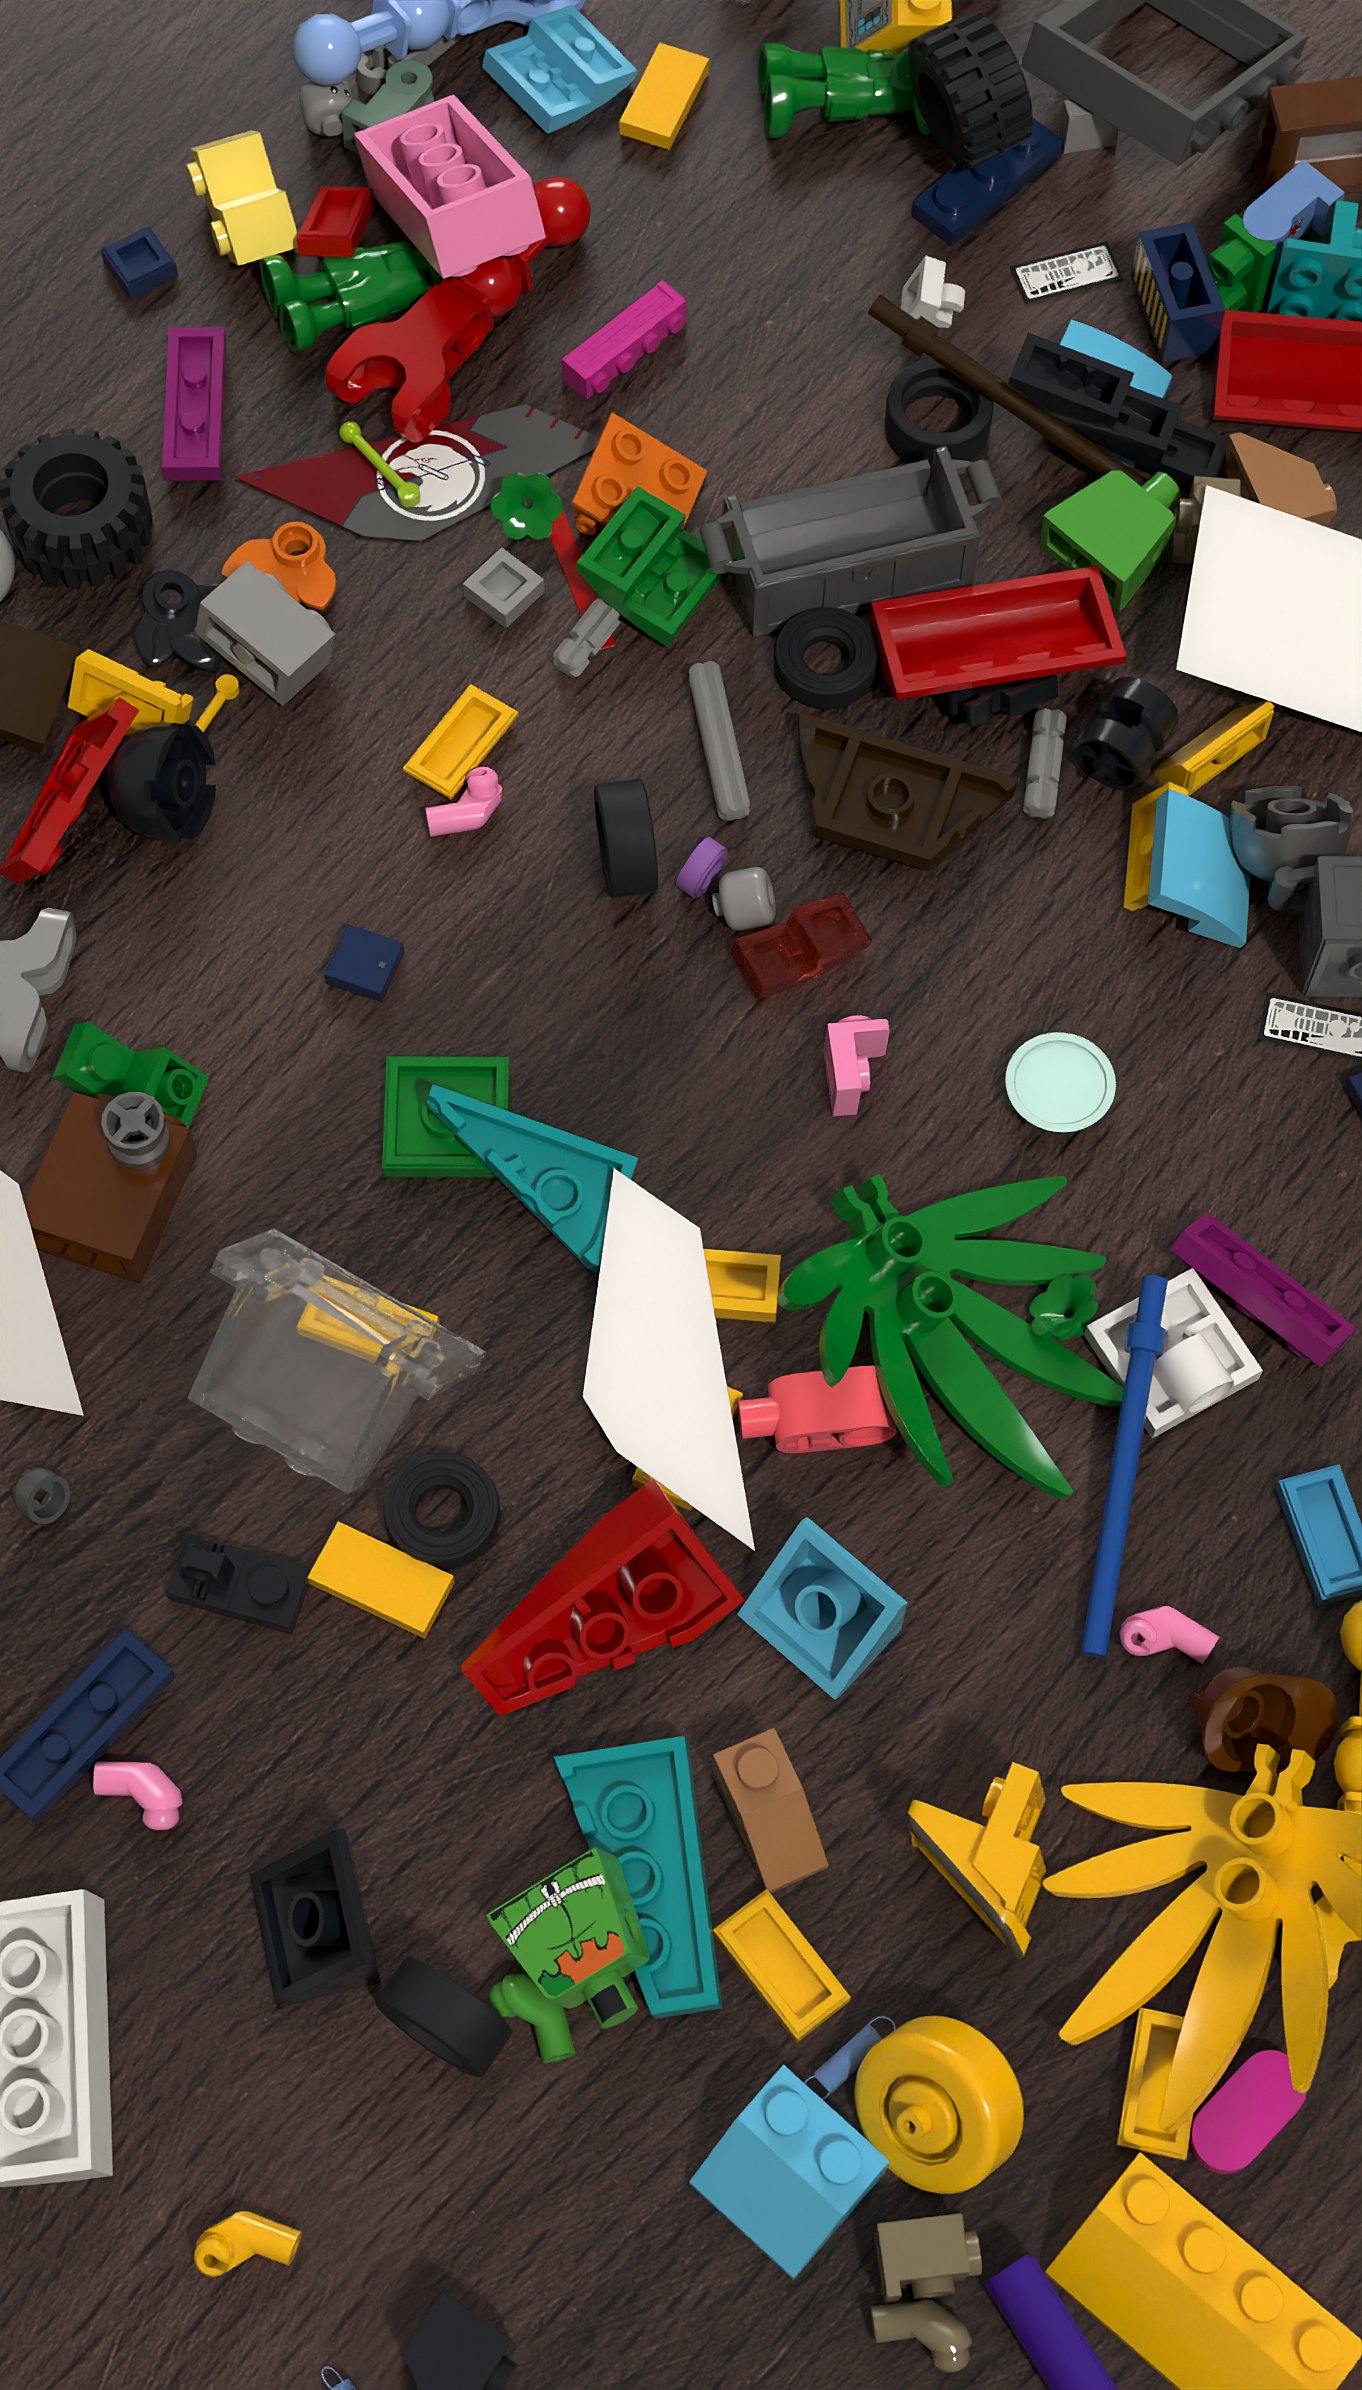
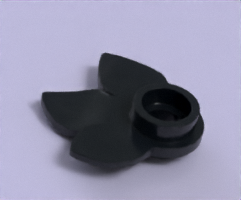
M173 570L158 572L148 579L142 592V606L145 614L135 629V642L141 657L150 668L160 666L175 653L193 667L210 673L218 671L223 656L196 634L200 602L219 585H196L187 575ZM166 590H174L180 594L182 600L177 604H169L162 599L161 594Z

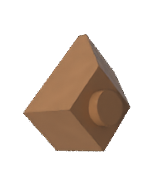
M1241 432L1229 435L1221 470L1227 479H1240V497L1330 528L1332 518L1337 514L1336 497L1332 487L1329 484H1323L1314 463Z
M775 1728L713 1754V1779L764 1889H767L771 1894L827 1869L829 1864L803 1787Z

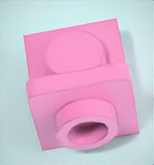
M856 1015L843 1018L837 1023L827 1024L823 1053L832 1116L857 1114L861 1092L870 1090L868 1058L884 1056L886 1053L890 1033L887 1019L872 1020L867 1016Z

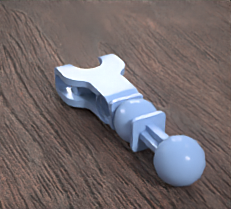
M373 0L371 15L352 23L335 14H316L299 26L293 39V56L299 71L306 78L319 85H339L354 74L361 60V53L384 45L397 60H402L406 58L408 50L428 49L441 40L443 36L450 40L455 38L456 34H471L503 21H515L530 26L531 18L573 5L580 11L586 0Z

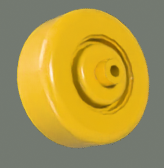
M924 2016L908 2021L873 2046L859 2067L854 2093L856 2113L866 2140L890 2160L887 2168L901 2180L918 2189L937 2194H954L971 2189L1006 2162L1018 2145L1023 2129L1024 2107L1016 2076L1000 2050L985 2035L964 2022L943 2016Z

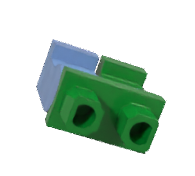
M1302 160L1255 200L1244 212L1243 219L1234 214L1224 222L1219 247L1209 255L1208 265L1225 310L1237 311L1240 309L1242 312L1258 313L1263 309L1264 302L1270 298L1285 239L1291 238L1325 243L1336 200L1343 201L1345 192L1305 160Z

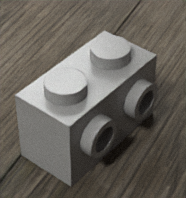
M248 560L200 602L196 634L282 706L329 664L335 633L330 629L327 621L316 611L305 609L287 594L284 586L276 577L269 573H262Z

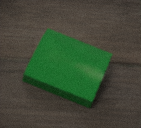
M637 486L578 560L576 570L615 610L649 636L669 648L725 573L715 574L712 572L702 540L683 529L685 514Z

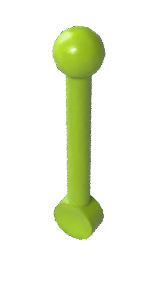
M352 421L343 423L339 430L342 441L354 444L398 491V501L402 506L408 508L416 506L421 500L418 485L412 482L405 483L361 436V428L357 423Z

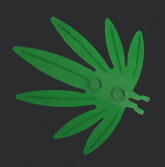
M880 1174L870 1177L857 1190L864 1202L858 1198L852 1185L845 1187L830 1200V1203L839 1217L849 1223L852 1239L830 1246L807 1258L787 1276L778 1291L777 1301L782 1308L791 1311H801L817 1305L834 1289L837 1290L838 1293L825 1315L819 1343L822 1373L826 1383L831 1388L844 1377L858 1343L864 1311L869 1314L873 1361L887 1407L911 1451L927 1472L942 1487H948L954 1482V1478L943 1453L907 1347L926 1381L944 1406L962 1427L989 1453L1023 1479L1057 1499H1065L1073 1493V1489L1019 1411L953 1322L970 1339L995 1359L1040 1385L1091 1403L1110 1407H1120L1122 1404L1123 1386L1052 1338L1046 1340L1036 1338L1031 1331L1030 1324L979 1293L955 1281L950 1276V1273L964 1278L990 1284L1033 1286L1050 1284L1053 1279L1063 1274H1068L1074 1279L1080 1275H1091L1099 1270L1106 1263L1105 1256L1089 1252L1016 1241L956 1240L996 1230L1027 1215L1049 1200L1066 1185L1067 1178L1065 1176L1021 1181L966 1193L935 1203L908 1216H902L887 1200L888 1191Z

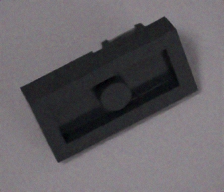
M187 1533L166 1595L171 1601L292 1635L310 1585L307 1577L311 1572V1567Z

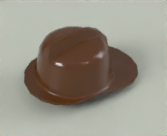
M1237 1666L1225 1669L1213 1677L1203 1691L1191 1692L1188 1698L1189 1704L1196 1711L1195 1718L1200 1735L1202 1736L1206 1758L1217 1769L1229 1772L1257 1773L1254 1766L1257 1743L1270 1745L1280 1755L1276 1774H1280V1772L1288 1768L1291 1762L1292 1749L1305 1751L1316 1761L1329 1748L1338 1730L1340 1711L1335 1695L1321 1681L1306 1676L1263 1673L1255 1669Z

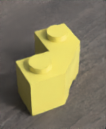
M251 130L190 149L193 162L186 164L188 179L195 197L204 195L207 207L214 221L210 223V228L220 256L227 254L230 261L239 266L269 255L297 248L296 237L298 233L286 192L276 188L259 132Z

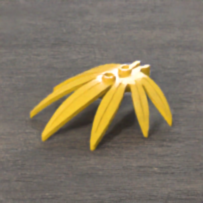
M1257 1743L1254 1756V1766L1257 1775L1244 1796L1196 1786L1145 1782L1064 1785L1061 1788L1062 1794L1075 1805L1118 1823L1153 1830H1191L1130 1844L1064 1869L1043 1880L1044 1888L1053 1895L1068 1898H1106L1129 1895L1162 1886L1181 1878L1202 1865H1207L1206 1872L1183 1891L1110 1967L1059 2032L1061 2039L1068 2044L1078 2045L1110 2029L1142 2007L1185 1965L1206 1936L1218 1913L1222 1911L1188 2004L1171 2065L1159 2120V2127L1167 2133L1177 2131L1195 2112L1217 2084L1240 2047L1254 2018L1267 1982L1274 1955L1278 1927L1281 1922H1283L1281 1956L1282 2001L1292 2087L1298 2093L1304 2094L1309 2090L1321 2054L1327 2021L1328 1968L1323 1933L1311 1890L1315 1885H1319L1339 1917L1362 1939V1877L1340 1860L1341 1856L1345 1855L1362 1864V1815L1335 1809L1303 1806L1302 1788L1309 1783L1315 1766V1761L1305 1751L1292 1749L1291 1762L1286 1770L1280 1772L1278 1778L1276 1768L1279 1764L1280 1755L1270 1745Z

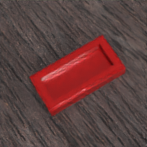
M319 187L296 237L298 256L353 257L374 209L373 189H369V187Z

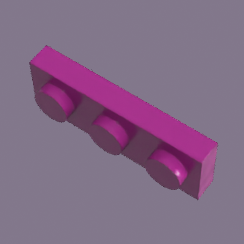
M225 327L168 328L162 471L165 481L222 479L227 352Z
M1206 1213L1182 1231L1170 1249L1185 1261V1265L1189 1270L1194 1268L1200 1279L1211 1281L1234 1299L1236 1306L1241 1312L1252 1319L1261 1320L1284 1338L1286 1345L1292 1352L1302 1358L1312 1360L1320 1367L1345 1346L1357 1329L1209 1213Z

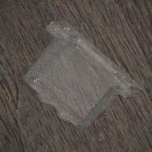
M271 1229L219 1250L210 1273L236 1287V1291L187 1399L231 1424L232 1431L241 1439L254 1444H264L283 1455L286 1464L293 1470L307 1476H318L349 1495L364 1485L418 1396L420 1395L426 1400H430L476 1374L486 1351L280 1231Z

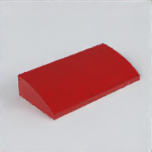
M1225 310L1214 356L1213 420L1362 432V322Z
M1098 566L871 602L870 629L877 642L878 660L896 700L1126 663L1127 655Z

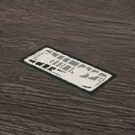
M1107 241L1010 266L1026 304L1124 279Z
M1267 993L1258 1039L1362 1062V1013Z

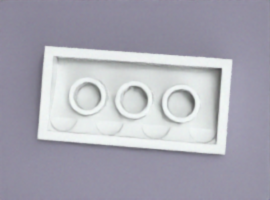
M81 1889L0 1902V2187L113 2176L104 1899Z

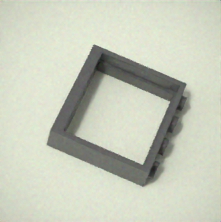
M1064 0L1034 22L1021 67L1179 167L1197 152L1205 153L1214 143L1215 139L1226 130L1229 132L1234 131L1243 118L1252 110L1264 108L1269 87L1293 85L1303 69L1299 66V59L1308 35L1251 0ZM1144 2H1147L1247 64L1250 68L1196 109L1190 111L1085 44Z

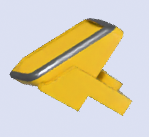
M1012 1762L1006 1780L996 1776L987 1793L982 1809V1815L988 1817L987 1827L918 1800H912L907 1816L909 1838L912 1846L919 1848L996 1936L1007 1946L1012 1957L1020 1959L1024 1957L1031 1939L1025 1926L1047 1872L1040 1847L1030 1843L1046 1799L1039 1772Z

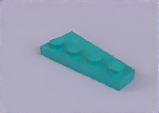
M685 1736L554 1757L561 1778L566 1784L574 1806L575 1815L582 1833L586 1837L589 1848L597 1847L617 1856L622 1866L650 1953L649 1961L636 1969L635 1973L651 2015L657 2019L722 2009L688 1740Z

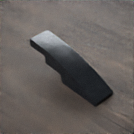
M1027 333L1011 373L1009 385L1049 414L1099 445L1154 473L1163 472L1175 482L1190 488L1192 487L1194 476L1216 478L1225 454L1228 437L1178 419L1182 405L1130 386L1134 372Z

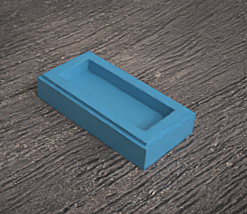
M1340 1465L1279 1480L1275 1489L1318 1607L1362 1595V1524Z

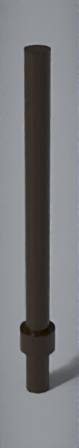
M881 294L869 309L867 314L904 339L902 345L919 357L925 353L1103 477L1112 470L1123 471L1141 487L1148 481L1081 433L1049 414L1002 378L938 335L937 333L940 328L923 316L915 319Z

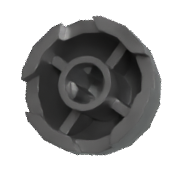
M1269 786L1246 791L1245 803L1242 804L1233 800L1230 813L1232 846L1241 866L1258 879L1267 881L1268 887L1271 888L1275 873L1281 867L1289 866L1294 869L1315 866L1317 857L1344 856L1351 836L1353 809L1348 801L1332 793H1328L1327 803L1301 798L1302 787ZM1298 882L1295 892L1303 889L1304 884L1307 883Z

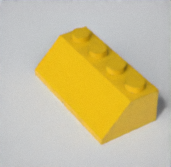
M1141 2152L1129 2164L1044 2272L1050 2280L1177 2390H1336L1362 2356V2340Z

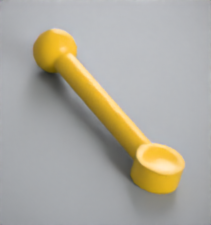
M225 674L216 680L217 693L195 723L203 732L224 702L238 696L240 692L239 682L235 676Z

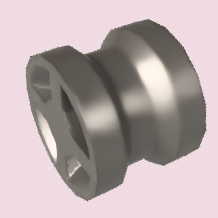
M128 1092L118 1095L108 1103L102 1113L101 1126L112 1157L124 1167L140 1170L155 1166L164 1159L170 1148L171 1135L162 1107L154 1097L143 1092ZM141 1134L145 1137L144 1139L127 1141L130 1135L136 1136Z

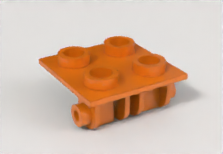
M612 412L571 502V505L576 507L574 511L575 526L584 534L594 535L597 530L603 529L635 488L639 486L685 514L684 528L708 471Z

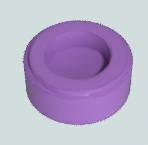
M706 837L683 866L677 878L676 887L692 898L702 896L723 868L728 856L727 848L711 837Z

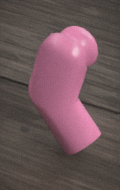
M487 767L473 769L466 777L468 788L458 803L425 808L430 837L476 830L487 822L502 799L503 788L498 784V775L494 770Z
M1161 1606L1136 1613L1128 1617L1120 1629L1121 1643L1130 1654L1147 1656L1176 1647L1201 1664L1205 1662L1220 1638L1169 1606Z
M96 1762L93 1777L95 1795L132 1796L144 1808L143 1822L150 1829L166 1830L178 1823V1807L183 1804L181 1792L157 1765L148 1762Z

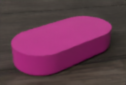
M1266 2050L1252 2055L1194 2117L1191 2125L1189 2146L1195 2159L1204 2168L1217 2174H1233L1241 2171L1256 2158L1302 2107L1307 2092L1300 2094L1293 2089L1287 2054L1275 2050Z

